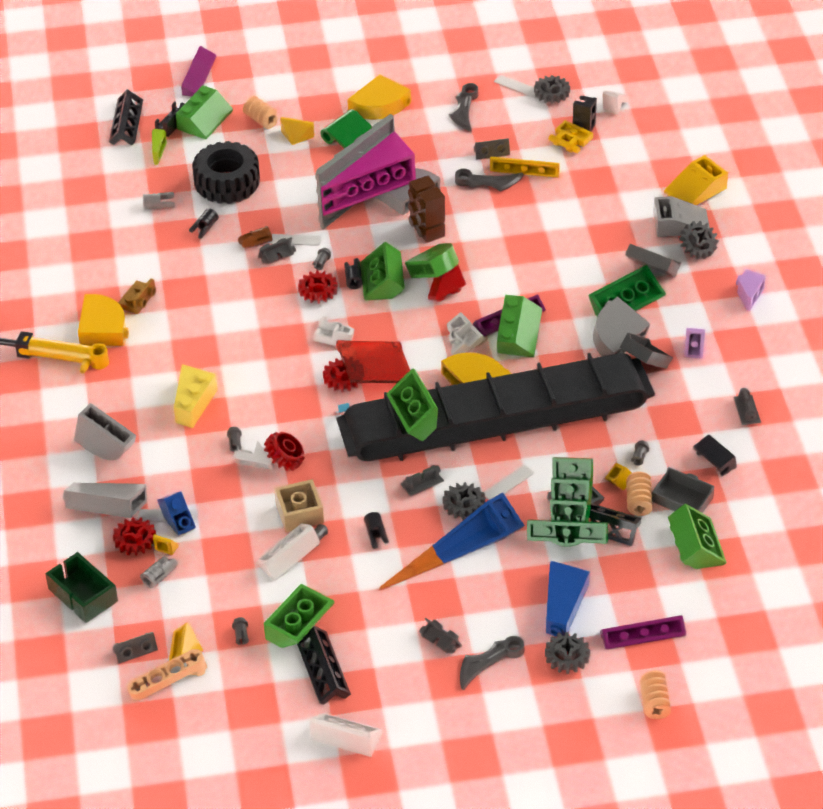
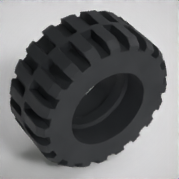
M220 141L214 145L209 144L196 154L192 162L195 189L204 199L207 198L210 202L216 201L218 204L240 202L242 199L249 198L250 194H253L260 184L258 157L251 148L249 149L247 145H241L239 142L231 143V141H225L221 143Z

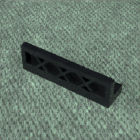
M128 89L117 98L108 141L113 145L120 139L130 145H133L136 140L144 99ZM125 131L129 133L130 137L124 134Z
M591 503L589 516L591 521L607 522L612 528V531L608 533V539L632 546L636 530L640 526L642 518ZM622 528L631 530L630 538H623L618 530Z
M313 626L297 646L318 701L324 705L335 695L346 699L351 695L327 631ZM310 637L309 647L306 648L304 642ZM313 652L317 655L314 664L311 663ZM322 668L321 678L317 679L318 670ZM325 684H328L330 690L323 694Z

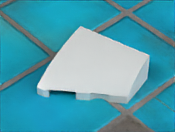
M462 312L447 323V330L450 332L448 337L452 346V350H450L452 355L468 352L486 340Z
M322 315L318 328L314 333L313 341L349 349L355 329L338 321L328 322V317Z

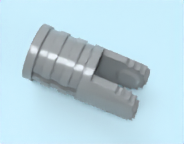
M174 192L142 194L144 210L175 208V202H161V200L174 198Z
M165 556L161 557V559L140 575L141 581L148 588H154L155 585L166 578L177 567L178 561L173 558L168 559Z

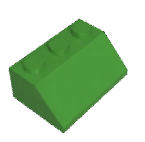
M202 85L176 113L177 130L206 140L230 115L233 108L218 90Z
M386 241L360 262L363 296L366 301L393 299L405 289L401 251Z
M505 294L497 336V353L526 357L535 356L542 316L541 307L524 296Z
M412 368L386 395L407 433L424 441L437 428L438 408L416 369Z
M686 503L668 516L669 527L674 534L675 545L679 549L680 559L683 564L689 565L694 569L722 566L727 563L710 517Z
M301 583L263 623L265 639L280 648L298 644L335 604L334 600Z

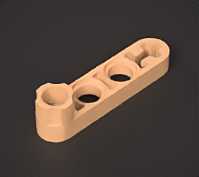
M189 650L133 679L128 684V692L134 700L144 699L190 674L197 675L198 677L202 676L208 668L207 663L200 650ZM176 666L181 667L179 672L171 673L172 668ZM154 677H162L161 681L157 683L152 682Z

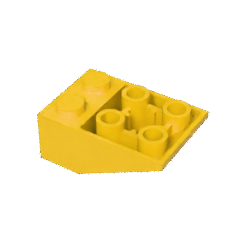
M703 155L692 161L665 188L664 193L698 205L727 189L728 172L706 155Z

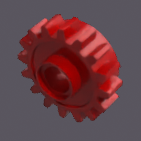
M275 431L269 435L264 443V446H266L264 451L269 453L267 458H272V463H277L278 468L283 466L285 471H288L289 468L291 471H294L305 459L302 444L290 433L282 431L278 433Z

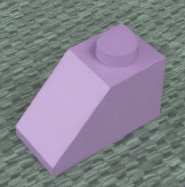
M745 269L743 274L738 276L736 285H738L737 294L746 310L751 311L765 289L766 275Z
M686 328L684 357L703 359L706 329Z

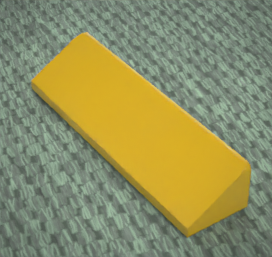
M490 157V172L512 174L522 172L524 175L559 178L560 163Z

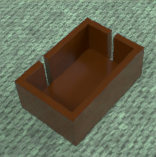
M429 175L410 181L408 190L410 203H408L410 216L408 220L410 225L414 226L418 236L422 237L426 243L445 237V195L436 187V184Z

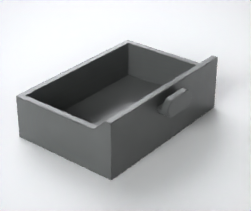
M629 244L625 256L631 261L643 266L647 264L650 269L674 278L681 265V262L633 244Z
M627 333L620 348L646 364L665 369L668 368L673 359L672 356L653 346L649 338L632 333Z
M668 467L666 473L652 491V502L672 511H676L686 503L703 513L714 497L715 486L699 480L696 475L691 473L685 474Z

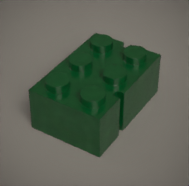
M79 552L63 561L66 578H64L61 564L45 573L48 589L69 609L74 610V613L85 623L118 602L116 585Z

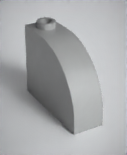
M415 168L416 179L429 175L436 184V187L441 190L439 176L430 171ZM409 184L375 196L401 215L409 212Z
M616 297L613 301L609 300L604 305L597 317L593 330L594 345L601 356L625 353L626 351L620 348L627 333L645 337L650 323L619 297Z
M91 402L78 414L74 441L92 454L105 460H117L135 443L136 434Z

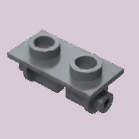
M509 138L475 142L473 146L476 160L510 155Z
M282 238L272 245L266 244L259 249L258 258H261L263 264H270L279 260L278 253L282 259L294 255L296 248L294 245L291 246L293 238Z
M741 388L738 396L733 397L741 424L761 423L752 394L750 395V391L747 388Z
M431 465V467L423 470L421 474L418 472L410 477L407 476L400 485L411 497L444 482V479L439 475L441 472L438 465Z
M426 617L424 618L428 624L422 626L419 630L423 638L433 644L439 638L436 646L447 654H453L456 651V645L462 647L458 640L459 636L451 630L445 631L442 629L444 626L435 619L430 621Z
M154 632L145 633L121 643H115L112 647L118 664L158 650Z

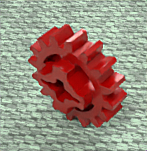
M316 270L313 274L310 271L309 276L303 275V279H299L298 292H300V297L304 296L305 301L310 299V303L317 301L320 304L321 300L327 302V298L333 299V295H337L338 282H336V277H332L331 273L326 275V271L319 273Z
M345 357L342 360L335 358V362L329 361V366H324V371L322 372L324 384H327L328 388L334 387L335 392L338 389H341V392L348 389L350 392L352 387L357 389L358 384H362V379H364L362 365H359L358 361L353 362L352 358L349 360H345Z
M132 517L131 521L124 519V524L118 523V528H114L112 536L115 548H119L120 553L126 551L128 556L131 552H134L135 556L140 551L145 554L146 548L151 550L152 544H154L153 535H157L154 524L150 525V520L143 522L142 517L138 520Z

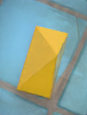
M286 117L280 118L281 132L291 145L314 138V122Z
M187 622L173 631L169 661L192 649L203 651L191 625Z

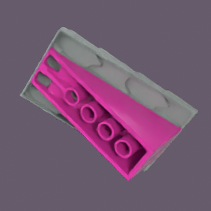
M392 114L371 126L372 129L356 138L354 143L335 154L333 159L316 170L318 219L322 230L355 204L405 186L410 181L416 179L415 154L395 132L394 116Z

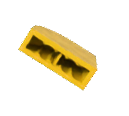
M381 74L347 99L348 110L353 109L364 119L370 120L384 119L390 114L394 116L409 106L412 101L411 89Z
M85 294L78 328L79 343L89 346L96 343H101L105 346H124L125 339L129 337V328L126 327L125 315L121 305L114 299L104 295Z
M459 353L441 360V374L452 385L486 379L487 372L490 373L491 377L511 374L498 361L480 353Z

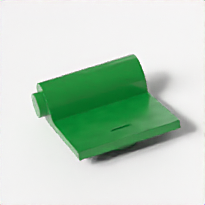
M350 109L323 128L320 134L327 144H332L336 141L345 149L354 143L356 138L372 129V125L357 111Z

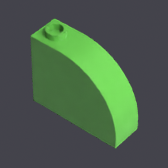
M451 243L437 244L405 261L411 278L439 277L459 263Z

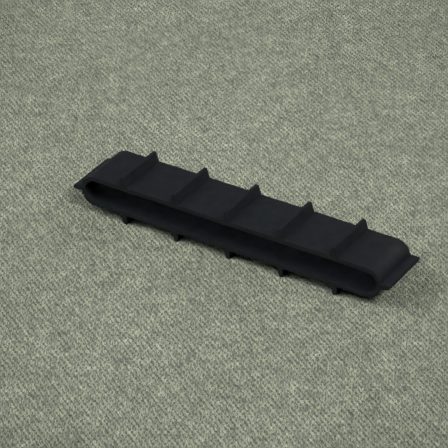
M587 353V360L542 368L539 362L537 363V369L498 377H491L490 373L487 372L486 379L445 387H441L439 382H435V389H430L428 392L438 408L437 428L424 441L407 433L386 395L387 392H384L383 399L350 406L343 415L336 417V421L348 457L357 456L362 461H374L398 456L400 461H403V455L435 448L449 446L452 451H455L456 444L501 436L502 440L506 441L507 434L551 426L553 431H556L558 424L602 416L603 420L607 421V415L635 410L641 407L647 399L655 396V392L640 359H631L625 353L592 358L591 353Z

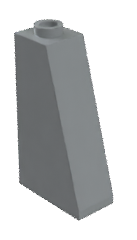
M73 482L64 490L63 500L67 509L131 518L147 503L146 484Z

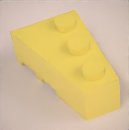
M182 364L174 402L175 423L190 428L195 426L218 390L215 373Z

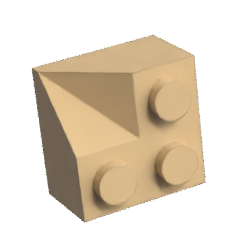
M313 479L274 488L275 503L285 532L292 531L301 523L311 526L324 524L323 505Z

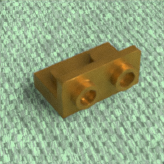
M150 278L147 283L136 280L118 302L122 309L138 314L142 308H145L150 298L156 294L155 280Z

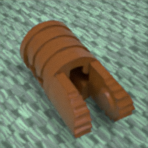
M265 226L250 231V233L243 236L241 235L237 240L246 249L271 242L273 238L269 227Z

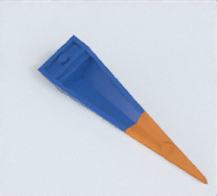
M502 492L485 502L415 560L381 585L379 590L393 586L503 540L522 529L525 525Z

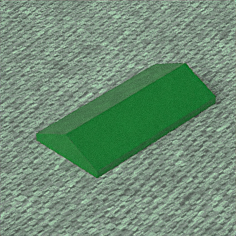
M646 264L589 294L588 297L594 313L598 317L604 305L609 300L613 301L616 297H619L633 310L638 311L666 296V293Z

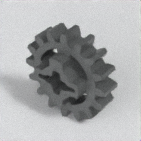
M545 75L544 79L539 78V81H535V97H539V101L544 100V103L551 102V104L554 101L560 103V100L565 101L570 93L569 81H566V78L560 79L559 75L557 77Z
M695 221L687 224L680 232L682 236L679 238L680 241H683L680 246L686 248L684 253L690 252V257L692 258L695 255L697 260L701 256L703 259H706L708 256L710 257L718 248L716 245L719 240L715 239L717 233H712L714 228L709 229L708 223L702 225L701 221L697 224Z
M466 482L463 485L456 483V487L450 485L449 491L445 490L444 496H442L443 509L447 510V515L454 514V519L461 516V519L464 520L465 517L471 515L486 502L485 493L481 492L480 487L474 488V483L470 484V486Z
M568 632L565 633V636L557 633V638L551 637L550 642H546V663H551V669L557 667L559 673L562 670H566L567 674L570 673V670L577 673L578 667L584 669L585 664L589 663V643H584V637L578 639L577 633H574L572 636H569Z

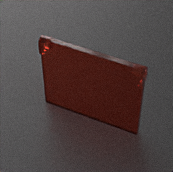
M336 341V347L342 358L350 383H398L410 371L400 341Z

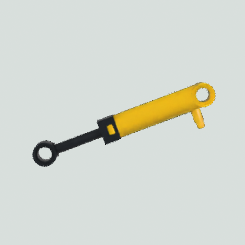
M24 331L20 332L17 340L0 337V345L15 347L17 357L30 359L32 355L82 363L80 367L82 374L88 370L89 365L97 370L104 369L109 365L107 347L101 343H96L92 346L38 338L34 337L33 333Z

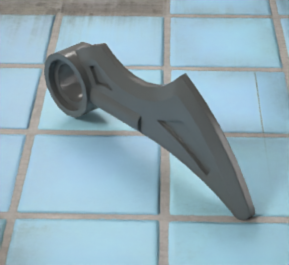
M474 83L463 85L462 91L455 96L458 101L457 108L448 114L457 125L469 132H472L469 120L471 101L479 96L478 86Z
M460 168L455 172V183L459 186H469L471 188L490 186L501 192L515 185L522 179L524 174L521 172L502 176L472 174L469 169ZM460 176H466L468 178L462 179L460 178Z
M516 635L509 636L505 640L494 641L492 647L483 654L465 655L460 671L461 689L465 690L478 674L504 657H521L525 652L524 640ZM512 644H517L520 646L516 650H512L509 648V646Z

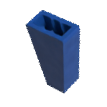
M555 561L550 562L546 633L557 637V633L565 636V633L569 632L588 589L590 571Z

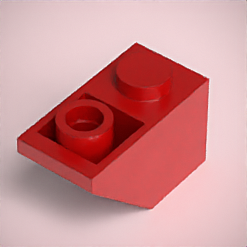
M456 265L441 276L433 278L428 294L429 300L440 302L447 298L446 295L458 293L462 290L461 287L467 285L459 265Z

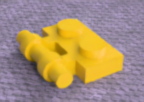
M564 120L555 129L556 136L550 134L548 138L554 145L566 148V151L578 154L581 148L577 145L584 147L593 139V132Z

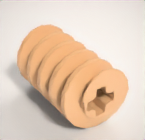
M251 96L243 105V113L264 128L271 129L277 124L276 109L263 102L257 96Z
M642 471L633 472L626 479L627 509L636 516H645L652 512L651 477Z
M660 670L646 672L640 678L644 713L652 719H663L671 713L667 681L665 680L666 675Z

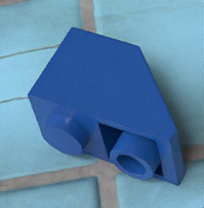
M182 491L173 492L157 499L164 519L178 536L196 528Z

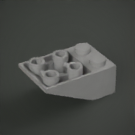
M672 196L654 197L653 216L657 237L682 236L680 232L687 224H691L692 221H695L696 224L701 221L702 225L708 223V228L710 229L705 208Z

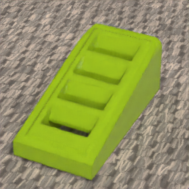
M162 129L152 130L154 165L159 164L167 144L166 132Z

